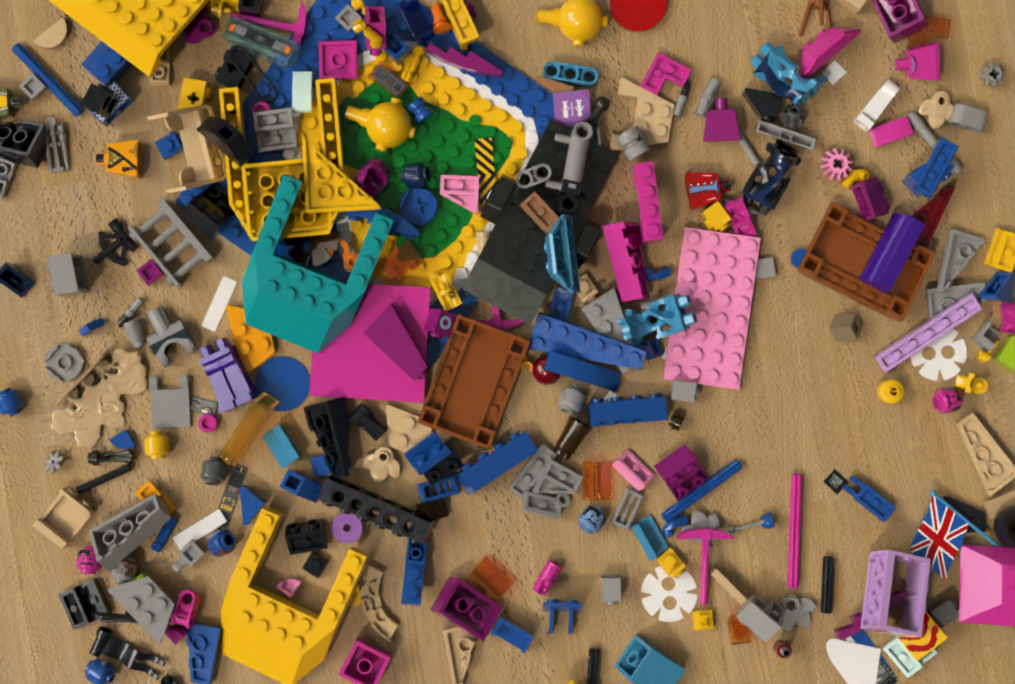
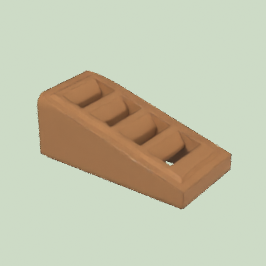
M536 76L535 82L537 85L543 87L551 94L573 91V86Z

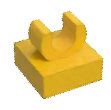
M712 609L692 610L694 631L714 629Z

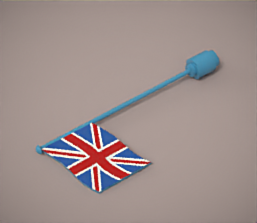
M936 490L930 491L931 500L926 515L913 537L910 552L916 556L931 559L930 568L946 580L950 565L963 543L968 525L995 547L1001 546L936 494Z

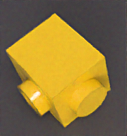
M718 201L700 214L704 219L703 224L709 231L712 229V231L719 230L721 232L730 226L727 222L731 218Z

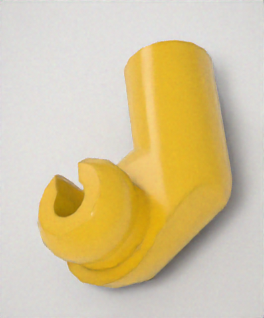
M854 169L852 172H849L848 177L844 179L841 185L846 189H850L854 182L869 179L870 173L865 169Z

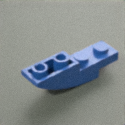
M381 207V210L344 212L346 216H349L348 220L360 222V219L368 220V224H371L376 211L394 218L388 233L389 236H396L397 233L404 235L403 238L415 240V237L420 238V232L412 224L384 207Z
M410 526L409 529L414 530L415 527ZM408 538L401 604L421 606L428 540L424 544L418 545L410 542Z

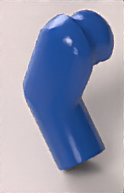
M687 516L674 518L662 527L664 537L674 536L673 529L687 525L689 523Z

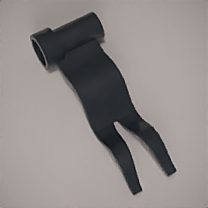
M102 626L98 627L95 634L96 639L89 651L91 655L100 657L101 654L120 660L129 669L142 671L156 680L159 679V675L150 667L138 663L134 659L149 660L165 666L166 662L153 654L137 651L131 644L123 640L111 637L113 632L110 629Z

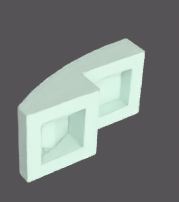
M293 71V113H312V71Z

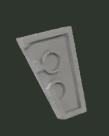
M985 282L950 285L941 295L936 294L937 287L925 288L928 320L970 292L974 294L979 304L986 302V299H981L979 296L985 288Z

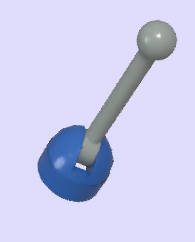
M770 512L762 515L758 522L735 528L731 526L728 528V533L734 534L735 531L758 525L765 529L774 528L772 514Z

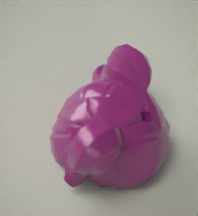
M374 158L369 160L368 164L359 170L353 182L369 196H377L388 184L386 173L390 169L385 167L380 159Z

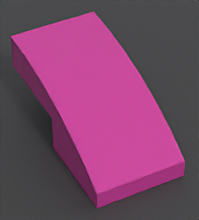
M908 116L869 130L875 148L914 135Z
M741 197L725 203V208L731 218L735 233L751 237L757 235L744 198Z

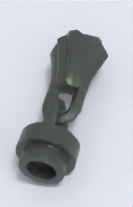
M131 449L112 453H99V450H93L88 453V462L93 466L105 461L131 464L137 458L134 450Z

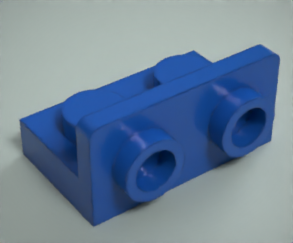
M433 432L406 451L404 455L412 468L421 476L449 456L451 451L441 441L437 433Z

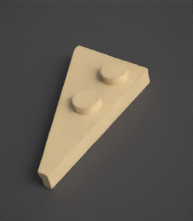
M457 626L442 629L452 684H463L471 658V651L475 644V637Z

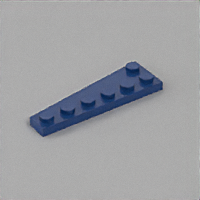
M542 312L538 313L528 349L548 353L553 351L569 357L638 370L643 368L648 350Z

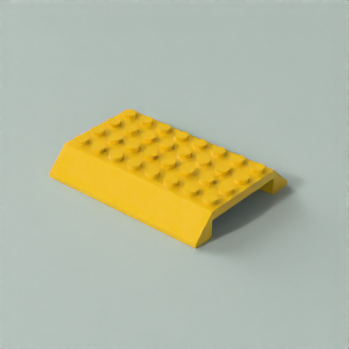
M218 0L48 1L151 78L163 64L159 57L207 2L213 6Z

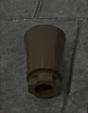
M569 415L567 423L556 442L557 445L554 448V452L569 460L592 428Z

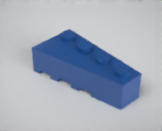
M661 393L649 394V398H642V395H632L630 400H623L622 396L611 397V401L604 402L603 398L592 399V403H588L591 427L668 420L666 397H661Z

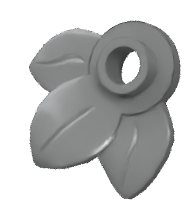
M694 510L691 516L692 525H684L681 529L682 531L701 528L718 529L719 519L715 513L707 517L704 513ZM701 538L689 539L690 541H698L702 545ZM711 538L709 546L715 542L716 538Z
M795 595L785 596L782 600V607L786 610L782 624L784 628L790 631L795 624L809 628L811 623L809 612L816 609L813 601L808 598H798ZM789 601H794L793 607H788Z

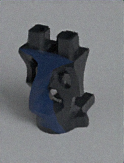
M779 139L774 144L767 143L766 151L770 153L768 160L763 166H756L742 190L747 207H750L754 200L759 202L760 205L757 211L764 216L771 209L774 210L787 188L790 178H783L786 172L802 161V158L796 154L795 148L784 144ZM771 167H774L777 171L775 176L769 174ZM757 176L762 177L761 182L755 181ZM779 182H780V183H781L780 189L775 190L774 188H775V187L779 184Z

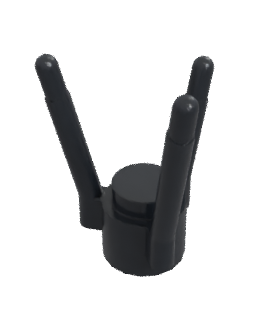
M127 611L125 614L95 612V616L113 617L102 618L101 622L138 623Z

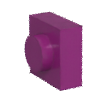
M153 259L136 270L147 286H150L164 275Z

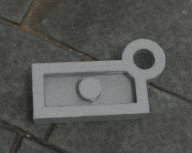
M526 491L521 511L558 520L561 515V508L569 505L570 498L567 494L562 493L557 494L553 498ZM560 497L565 499L564 504L559 501Z

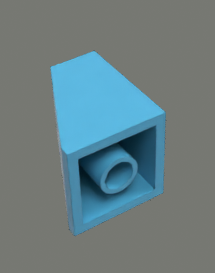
M638 635L633 637L615 664V667L634 684H676L685 671L675 660Z

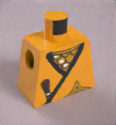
M138 140L107 144V153H97L96 163L97 165H106V171L111 174L141 179L142 143Z

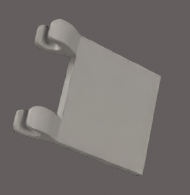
M189 375L180 376L181 389H159V377L152 376L149 378L152 428L191 427Z

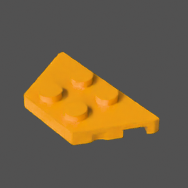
M226 305L234 345L237 347L236 352L249 374L267 358L276 353L273 335L246 325L243 308Z

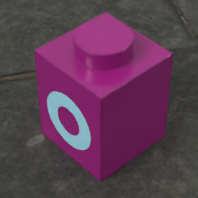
M430 308L424 331L431 333L430 336L436 339L450 337L456 315L440 309Z

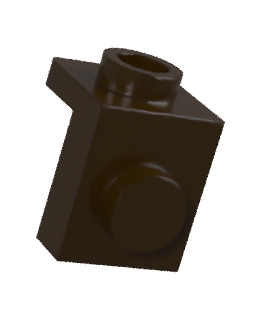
M445 498L416 504L417 512L435 520L449 516Z

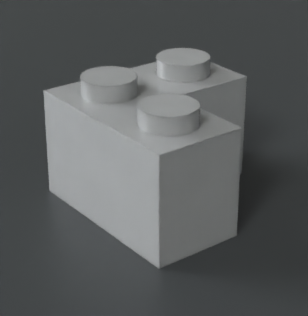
M753 594L739 608L736 617L742 625L749 627L757 638L767 642L781 629L786 610L773 598H770L765 603L756 594Z

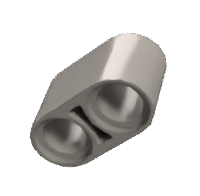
M954 104L949 123L971 132L983 133L988 113L967 105Z
M541 163L522 170L516 175V183L521 188H529L544 182L551 177V168L547 164ZM540 167H546L548 170V175L544 178H540L537 175V170ZM522 174H527L530 177V181L526 185L519 183V176Z

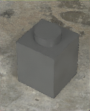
M946 597L926 609L940 628L959 617L958 605L954 600Z

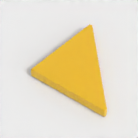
M302 138L306 214L381 210V206L308 140Z

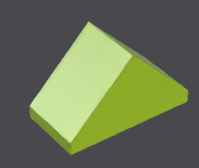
M1007 336L992 360L1014 374L1015 336Z

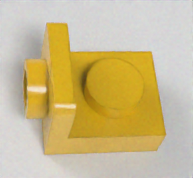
M671 547L655 559L669 578H678L685 572V563L679 559Z

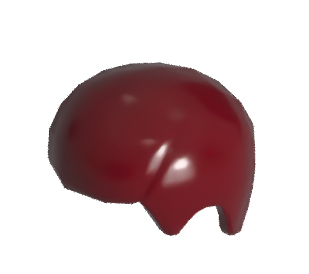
M548 354L540 355L534 361L532 369L533 377L538 383L544 385L554 384L560 378V374L544 370Z

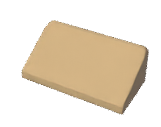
M1015 488L982 501L989 519L995 518L1002 509L1015 506Z

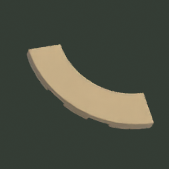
M367 563L360 583L361 605L373 629L384 639L390 641L399 623L395 622L387 614L380 599V582L384 571Z

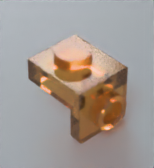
M737 613L732 614L727 620L731 645L750 643L749 628L739 622L736 617Z

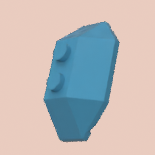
M562 214L545 236L544 250L548 258L546 268L550 277L568 292L581 293L572 215Z

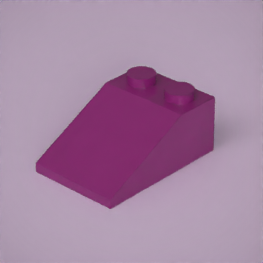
M872 0L888 37L894 44L930 25L918 0Z
M449 576L430 610L481 641H485L503 607L459 578Z

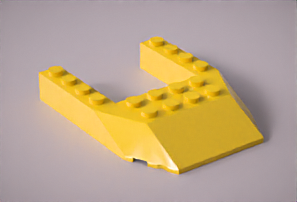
M335 78L318 79L315 82L322 154L345 174L337 81ZM238 87L219 89L221 119H225L233 125L246 140L242 91ZM225 155L229 205L252 242L257 241L285 173L303 180V183L280 239L328 235L331 233L338 212L306 214L303 159L248 164L247 161L240 167Z
M267 506L262 508L230 579L221 608L222 655L283 684H296L325 660L371 554L356 547L348 550L321 614H316L254 584L285 515Z

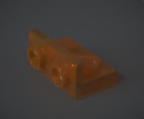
M408 240L378 261V264L390 281L395 280L397 282L405 276V271L408 269L414 270L420 266L421 263L419 261L422 258Z
M487 556L470 572L472 577L470 580L477 587L481 585L486 590L484 593L491 600L495 598L499 601L501 596L514 583Z

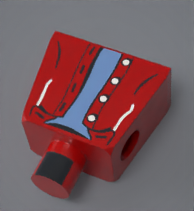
M686 173L684 175L690 211L708 206L717 201L719 202L722 200L721 192L731 191L730 181H719L717 173Z

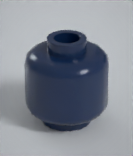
M421 162L407 164L404 166L403 172L400 173L401 182L405 183L409 189L424 187L430 181L429 168Z

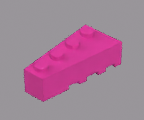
M619 222L602 226L621 302L650 298L638 223Z

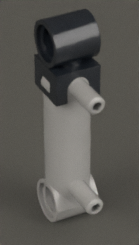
M587 122L577 123L572 129L570 136L555 134V141L569 144L562 182L546 180L545 187L559 190L558 196L561 198L556 204V211L559 215H572L578 207L577 199L581 194L583 184L581 182L590 137L593 133L591 125ZM577 130L584 131L585 137L579 136ZM563 202L570 203L571 209H565Z

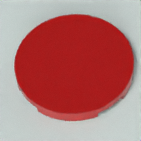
M667 0L609 1L610 11L615 22L623 29L631 32L647 31L657 26L662 20L667 7Z

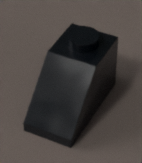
M745 88L742 91V96L755 115L762 118V121L773 122V120L779 118L783 97H779L776 93Z

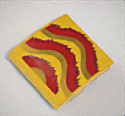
M927 610L924 614L922 637H898L916 661L920 660L948 638ZM898 621L892 627H900V621Z

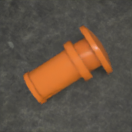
M440 3L433 4L430 7L434 19L433 32L437 35L446 34L452 29V26L444 16L442 5Z

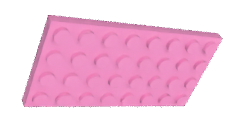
M684 227L675 294L680 293V296L690 295L692 305L686 306L684 309L686 314L694 312L698 322L690 325V329L669 335L663 379L739 390L761 238Z

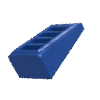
M455 475L447 476L434 484L437 495L433 494L432 486L428 481L416 484L420 503L460 493ZM448 480H450L452 491L450 492L448 490L446 482ZM441 482L443 485L444 493H441L439 483ZM425 486L427 487L429 497L427 498L424 491Z

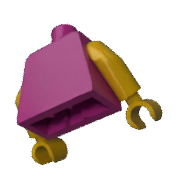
M351 0L354 10L357 11L361 8V13L365 15V22L363 19L352 22L354 32L357 34L363 31L366 39V49L370 50V55H381V50L386 49L384 7L365 6L363 0Z

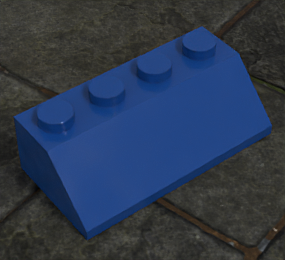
M102 41L81 64L106 87L114 81L118 82L132 66L130 62Z

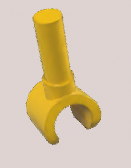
M996 340L994 342L995 346L991 351L981 349L976 359L981 362L988 361L991 358L992 351L1000 342Z

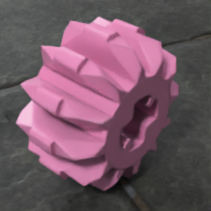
M834 148L832 153L827 151L825 153L826 157L821 158V161L825 164L821 165L820 169H826L823 175L825 176L829 173V180H833L835 177L837 181H840L841 176L847 178V172H852L853 170L848 166L852 165L853 161L847 160L851 155L848 153L844 156V149H841L838 153L837 149ZM838 161L840 165L835 168L833 164Z

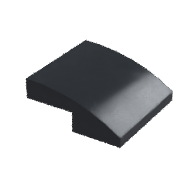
M97 578L59 594L73 630L102 618V616H95V612L112 613Z

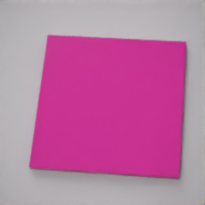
M368 284L351 325L319 353L312 351L309 396L424 403L426 376L422 380L418 378L414 381L376 346L364 332L392 304L427 361L428 332L424 331V327L430 311L431 287Z

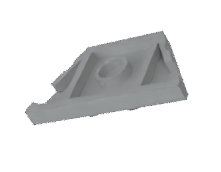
M150 575L110 587L107 590L158 644L163 641V636L176 603Z

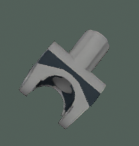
M163 306L147 313L156 332L147 336L146 339L153 354L164 368L170 366L168 350L175 343L181 344L189 355L195 353L191 335L182 320L171 324Z

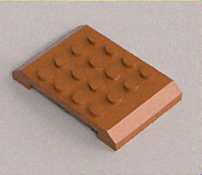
M831 202L797 270L805 277L890 319L900 322L904 321L936 253L923 246L914 245L891 291L884 294L858 280L884 230L848 213V209Z
M458 314L417 423L490 449L530 341Z

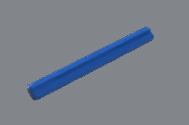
M21 43L15 44L12 48L13 53L75 117L81 115L84 110Z
M734 460L663 512L661 516L664 521H671L741 470V463L738 460Z

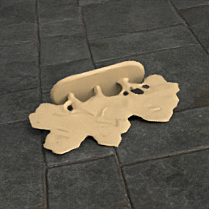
M117 348L113 352L112 363L102 365L101 360L109 352V349L105 350L55 403V405H58L65 398L68 399L67 408L52 412L51 419L53 423L50 427L59 435L74 432V438L78 447L92 448L101 437V425L105 424L112 429L125 426V418L122 416L124 403L120 401L121 394L136 395L147 390L146 367L141 363L142 356L139 355L138 351L129 353L124 348ZM115 362H118L120 365H119V366H115V365H113V364H114ZM110 368L118 369V373L109 374L105 370L109 371ZM92 369H97L101 372V381L97 385H90L84 379ZM104 374L108 376L107 380L104 379ZM79 383L85 386L81 398L72 397L69 394ZM73 404L77 406V410L72 408Z

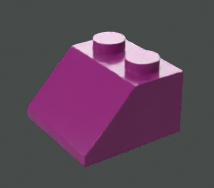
M877 177L860 181L851 186L864 221L890 213L889 201L887 198H884L882 193L884 191L883 184L880 180L878 181Z

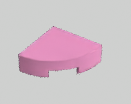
M288 578L281 581L275 588L292 598L302 581L296 578Z

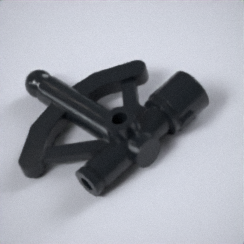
M115 218L108 223L112 231L115 232L114 235H106L104 231L99 232V245L102 251L93 258V262L96 264L107 257L113 263L126 266L128 264L125 260L126 247L131 252L138 249L131 240L129 232H125L123 229L124 224L118 218ZM105 238L117 239L107 247ZM122 246L120 259L112 253Z

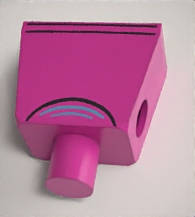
M930 42L905 49V58L895 59L894 61L895 71L905 70L906 77L910 79L941 81L940 44Z

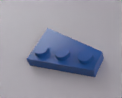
M195 622L192 629L186 628L191 682L212 684L222 628Z

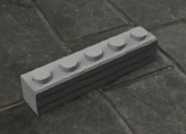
M758 120L755 132L813 150L816 142L814 137L762 120Z

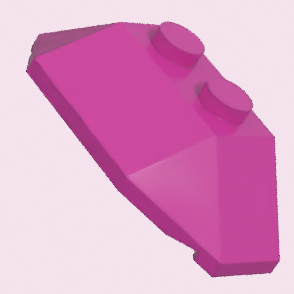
M831 27L828 31L823 29L816 35L818 39L814 43L809 41L801 48L803 52L799 56L798 67L800 77L808 79L857 37L861 31L859 29Z

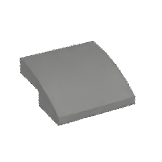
M291 107L253 113L259 153L298 148Z

